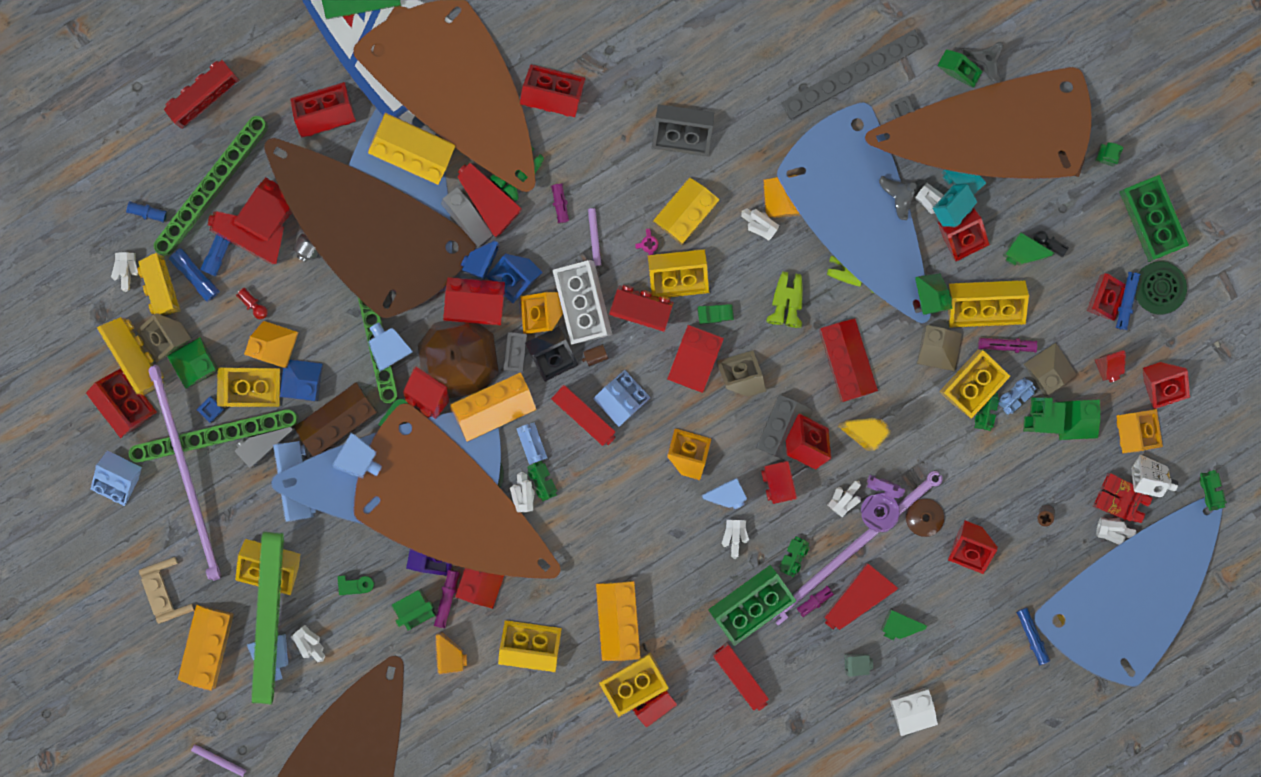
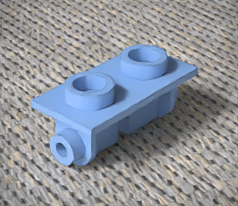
M1023 378L1016 382L1009 392L1001 396L998 405L1004 408L1003 411L1007 415L1013 414L1022 405L1018 401L1019 398L1026 402L1035 394L1036 388L1033 386V382Z
M535 422L516 428L529 465L546 459L547 456Z

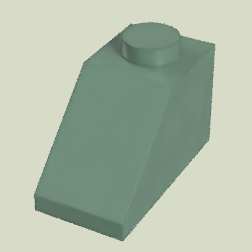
M845 654V674L847 676L870 675V670H873V659L869 657V654Z

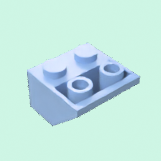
M624 370L593 399L618 426H621L651 397Z
M107 450L96 465L91 490L125 506L139 480L142 467Z

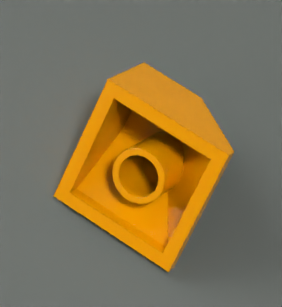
M558 292L520 296L523 334L552 331L563 315Z
M263 321L250 336L244 355L287 369L299 332Z
M675 428L667 457L681 475L700 480L711 438Z
M443 632L437 633L438 674L463 671L464 666H467V655H463V650Z

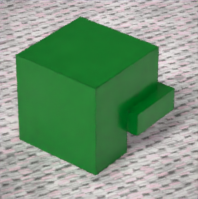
M1031 398L1030 417L1024 416L1023 432L1064 434L1066 403L1053 402V398Z
M422 589L392 604L399 618L395 622L398 627L405 625L408 631L436 615L432 602L427 600Z

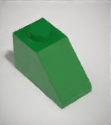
M947 49L937 65L947 75L972 88L975 87L983 72L964 54Z
M889 609L881 631L885 632V637L895 640V637L902 639L923 631L927 628V625Z

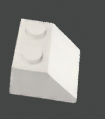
M922 688L889 699L901 736L938 725L929 689Z

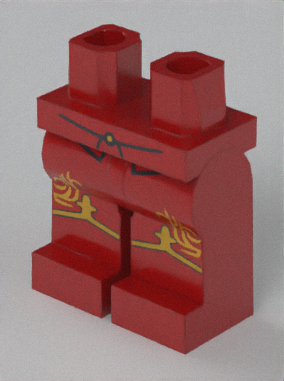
M1107 473L1101 489L1104 491H1099L1092 507L1128 522L1142 523L1145 513L1137 510L1139 503L1149 507L1153 497L1135 492L1133 484L1112 473Z

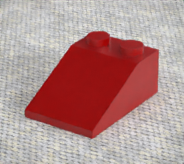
M265 177L254 190L234 223L268 242L292 214V211L278 184Z
M687 325L667 380L703 393L724 338Z

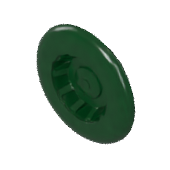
M1158 261L1146 265L1139 271L1138 274L1141 275L1135 297L1142 308L1153 314L1164 315L1175 311L1182 305L1187 294V282L1179 268L1171 263Z

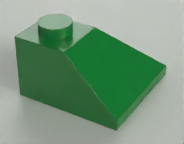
M1019 233L1014 236L1003 256L1009 264L1013 266L1017 264L1019 266L1045 260L1051 257L1053 252L1023 233Z
M940 273L915 277L923 315L953 309L949 289Z
M201 337L167 356L185 389L217 372L218 367Z
M1100 400L1057 402L1066 403L1064 434H1059V440L1098 438L1101 420Z

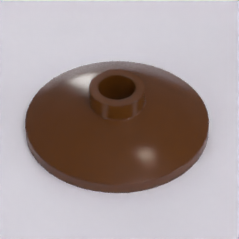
M919 499L908 508L906 523L914 534L921 537H929L936 534L942 528L944 513L937 502L931 499ZM924 514L929 515V520L926 522L922 518Z

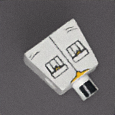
M1139 455L1131 468L1135 492L1163 497L1167 489L1176 491L1178 487V481L1170 478L1167 466L1143 455Z

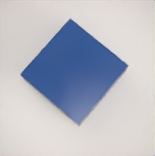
M212 396L197 409L209 423H212L225 410L222 406H217V401Z

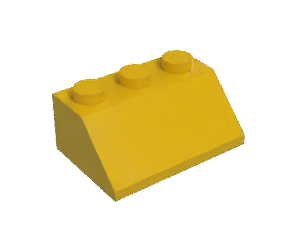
M689 177L653 222L680 245H683L718 204L720 199Z
M705 249L648 255L652 296H665L669 298L709 293Z
M154 253L138 261L140 267H137L140 278H143L145 282L143 290L145 295L150 298L151 303L148 305L151 314L158 313L166 316L181 311L164 256Z
M977 350L939 392L956 408L972 419L1009 379L1010 375L985 351Z
M248 539L244 540L237 559L236 581L259 587L261 543ZM283 549L281 593L291 595L301 554Z
M505 620L498 664L556 672L562 628Z
M651 652L599 682L618 717L669 689Z

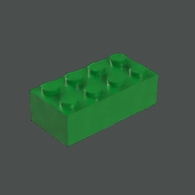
M1160 174L1119 192L1148 262L1189 246Z

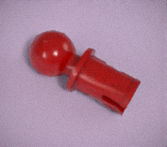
M245 287L242 288L236 296L246 305L247 310L252 309L256 319L262 320L266 318L268 314L267 308L264 305H258L259 299H255Z

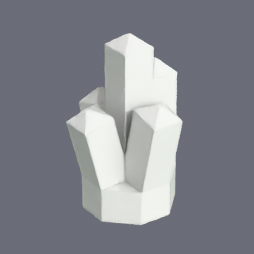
M926 183L915 199L922 203L930 214H934L935 212L932 208L944 195Z
M747 208L742 210L741 217L750 222L748 223V230L764 237L768 241L780 226L772 221L765 212L761 213L757 209L750 211Z
M115 253V263L111 277L116 281L121 276V290L124 292L130 290L131 274L135 276L139 274L136 253Z
M520 472L517 474V485H513L510 488L512 499L517 512L533 511L535 489L532 488L531 481L527 480V474Z
M854 481L843 495V489L841 487L836 488L832 500L827 506L843 517L847 511L861 502V497H853L854 493L861 486L860 481Z
M1100 517L1096 529L1097 537L1107 539L1118 545L1125 542L1127 538L1137 534L1136 530L1126 528L1125 523L1120 518L1107 519Z
M726 520V529L721 544L724 547L729 546L731 539V557L733 559L739 556L740 537L744 543L749 541L746 531V520Z
M306 625L290 637L303 658H309L312 655L317 662L324 661L325 655L322 652L323 646L319 643L320 637L310 631Z

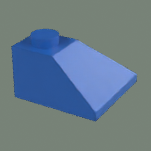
M493 241L470 252L469 256L465 255L461 266H463L462 270L485 280L499 250V243Z
M504 254L486 278L489 281L505 282V296L514 303L543 272L528 258Z
M289 360L287 369L283 368L280 397L318 402L323 364Z

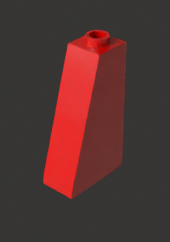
M471 163L468 165L464 164L459 169L457 177L493 236L497 239L521 213L522 209Z
M218 211L213 212V215L210 214L208 219L209 231L269 264L275 265L277 263L284 230L283 226L267 242L234 223L236 215Z
M565 385L551 398L602 446L605 443L609 446L616 438L614 436L615 431Z
M866 563L823 616L826 619L825 624L833 630L835 628L841 630L894 593L898 587Z
M727 642L712 653L717 663L753 711L756 709L760 711L768 705L767 701L769 698Z

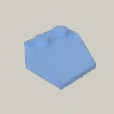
M737 478L701 495L702 499L728 508L733 507V509L745 505L744 501L747 500Z

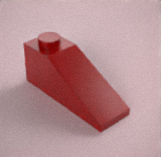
M1124 350L1095 359L1103 381L1109 380V383L1120 379L1119 375L1125 373L1126 353Z

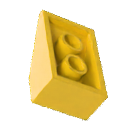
M217 368V406L279 407L280 369Z

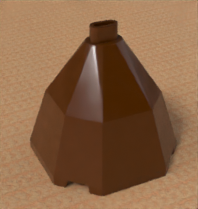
M453 321L434 323L418 344L421 370L445 385L449 398L475 394L487 388L499 373L494 334L481 324ZM452 352L455 354V359H452Z

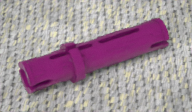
M979 337L978 349L1036 353L1037 341L1020 340V338L1012 340ZM990 343H992V344H1005V345H990ZM1010 345H1026V346L1024 347V346H1010Z
M448 569L445 584L441 589L443 592L434 622L436 627L446 628L452 599L457 591L455 588L460 574L458 571Z

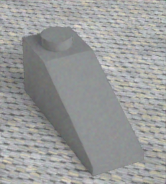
M458 187L442 199L441 205L477 247H480L493 236L473 205Z
M288 427L251 437L247 440L244 438L236 445L238 448L235 452L249 468H254L274 450L273 445L281 444L295 429L294 427Z

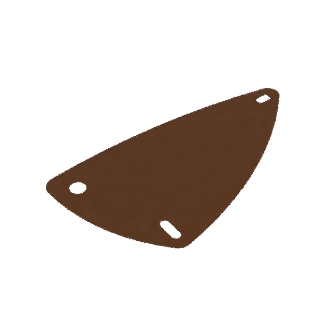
M270 138L266 141L264 149L275 179L303 232L340 280L378 316L382 318L393 317L422 304L447 285L448 277L454 278L463 268L461 263L465 255L469 256L470 252L475 250L476 244L461 227L425 204L383 181L304 147L277 138ZM278 147L287 153V157L281 158L273 152ZM448 241H455L458 244L459 248L456 253L451 254L446 251L445 246ZM395 290L396 296L391 306L385 309L383 302L389 291Z
M398 656L387 658L356 681L332 703L296 746L277 777H393L402 713L404 672L402 659ZM388 666L395 667L392 680L386 678Z

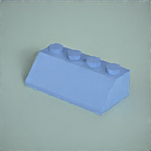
M302 441L273 445L278 474L305 461L304 456H307L306 446L302 445ZM295 478L283 480L284 487L296 485L297 480ZM281 494L285 521L314 517L313 513H316V509Z

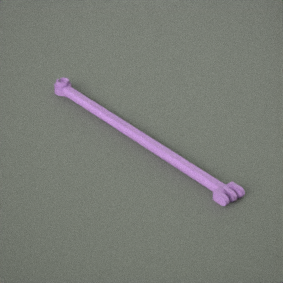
M154 365L149 368V374L156 389L209 568L206 569L208 580L212 579L215 581L221 579L220 569L215 559L161 379L162 374L159 366Z
M930 472L922 484L898 503L900 514L933 486H939L943 480L942 475L938 477L937 482H933L932 476H938L939 472ZM868 529L792 595L796 602L777 615L781 618L776 621V624L780 625L788 618L785 613L879 532Z

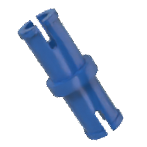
M131 201L128 202L126 213L142 216L146 220L148 218L157 220L162 223L165 222L167 211L152 208L148 204L144 206Z

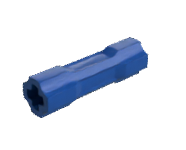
M216 235L200 270L217 276L230 242Z
M178 249L169 257L173 265L184 274L206 302L212 300L220 292L197 268L183 249Z

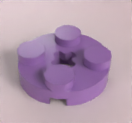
M871 474L868 477L867 487L876 491L884 490V494L891 498L899 499L905 492L904 488H900L901 486L881 478L879 480L875 475Z
M884 493L867 497L861 507L862 519L865 525L876 532H887L889 529H892L900 517V509L896 500ZM884 508L885 515L877 517V512L875 511Z

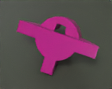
M645 229L646 237L643 238L641 243L635 244L636 249L642 248L648 255H653V252L658 248V240L651 236L650 229Z

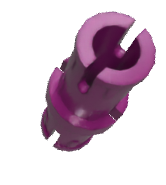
M563 184L552 185L553 207L556 210L558 224L569 222L567 212L568 201L565 200Z
M825 586L814 596H809L810 599L796 609L804 618L815 608L819 609L821 604L834 596L828 586Z

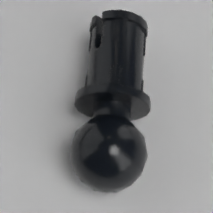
M1040 230L1034 234V241L1040 245H1046L1047 249L1062 258L1064 257L1069 248L1068 246L1055 240L1054 236L1051 239L1048 238V234L1045 231Z

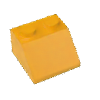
M778 177L763 180L765 211L769 218L801 216Z
M1157 409L1116 415L1122 454L1163 447Z

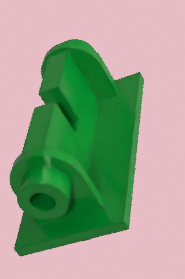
M995 393L977 412L974 428L991 431L994 428L996 415L990 414V411H997L1000 399L998 393Z
M541 460L528 466V476L534 482L536 494L541 498L542 502L557 496V489L553 480L545 481L544 479L550 476L546 464Z
M1216 470L1200 473V485L1204 489L1206 496L1205 504L1209 511L1226 508L1225 504L1227 502L1224 491H1216V488L1222 487L1220 474Z
M795 536L787 549L788 552L792 553V557L784 556L779 566L781 567L780 571L795 577V574H798L801 569L800 563L803 557L809 552L810 542Z

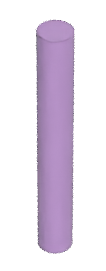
M591 208L588 209L593 261L595 266H601L596 210Z
M196 744L191 750L242 777L246 773L245 769Z

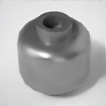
M300 234L294 246V251L298 254L297 258L305 262L316 259L318 255L317 250L305 234Z

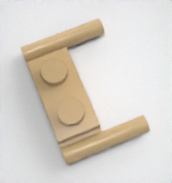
M176 557L139 570L142 578L141 581L158 624L195 611L193 604L174 610L160 570L178 564Z

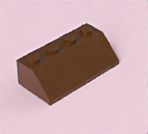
M355 382L294 426L308 451L315 457L326 452L376 416L378 411L358 383Z

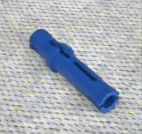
M1128 272L1121 307H1118L1119 316L1115 326L1117 329L1128 330L1130 315L1134 311L1132 307L1141 274Z
M1028 608L1018 610L1016 613L1029 640V647L1033 650L1038 664L1043 665L1050 662L1044 647L1045 643L1041 641Z

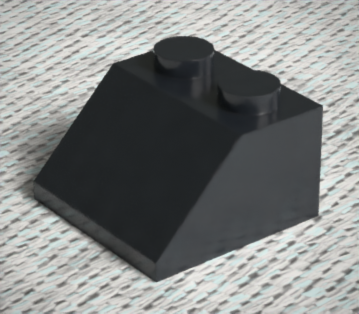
M560 326L525 342L544 382L578 366Z

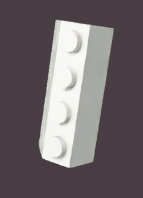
M587 260L554 269L553 274L571 345L611 336L612 331L594 261Z

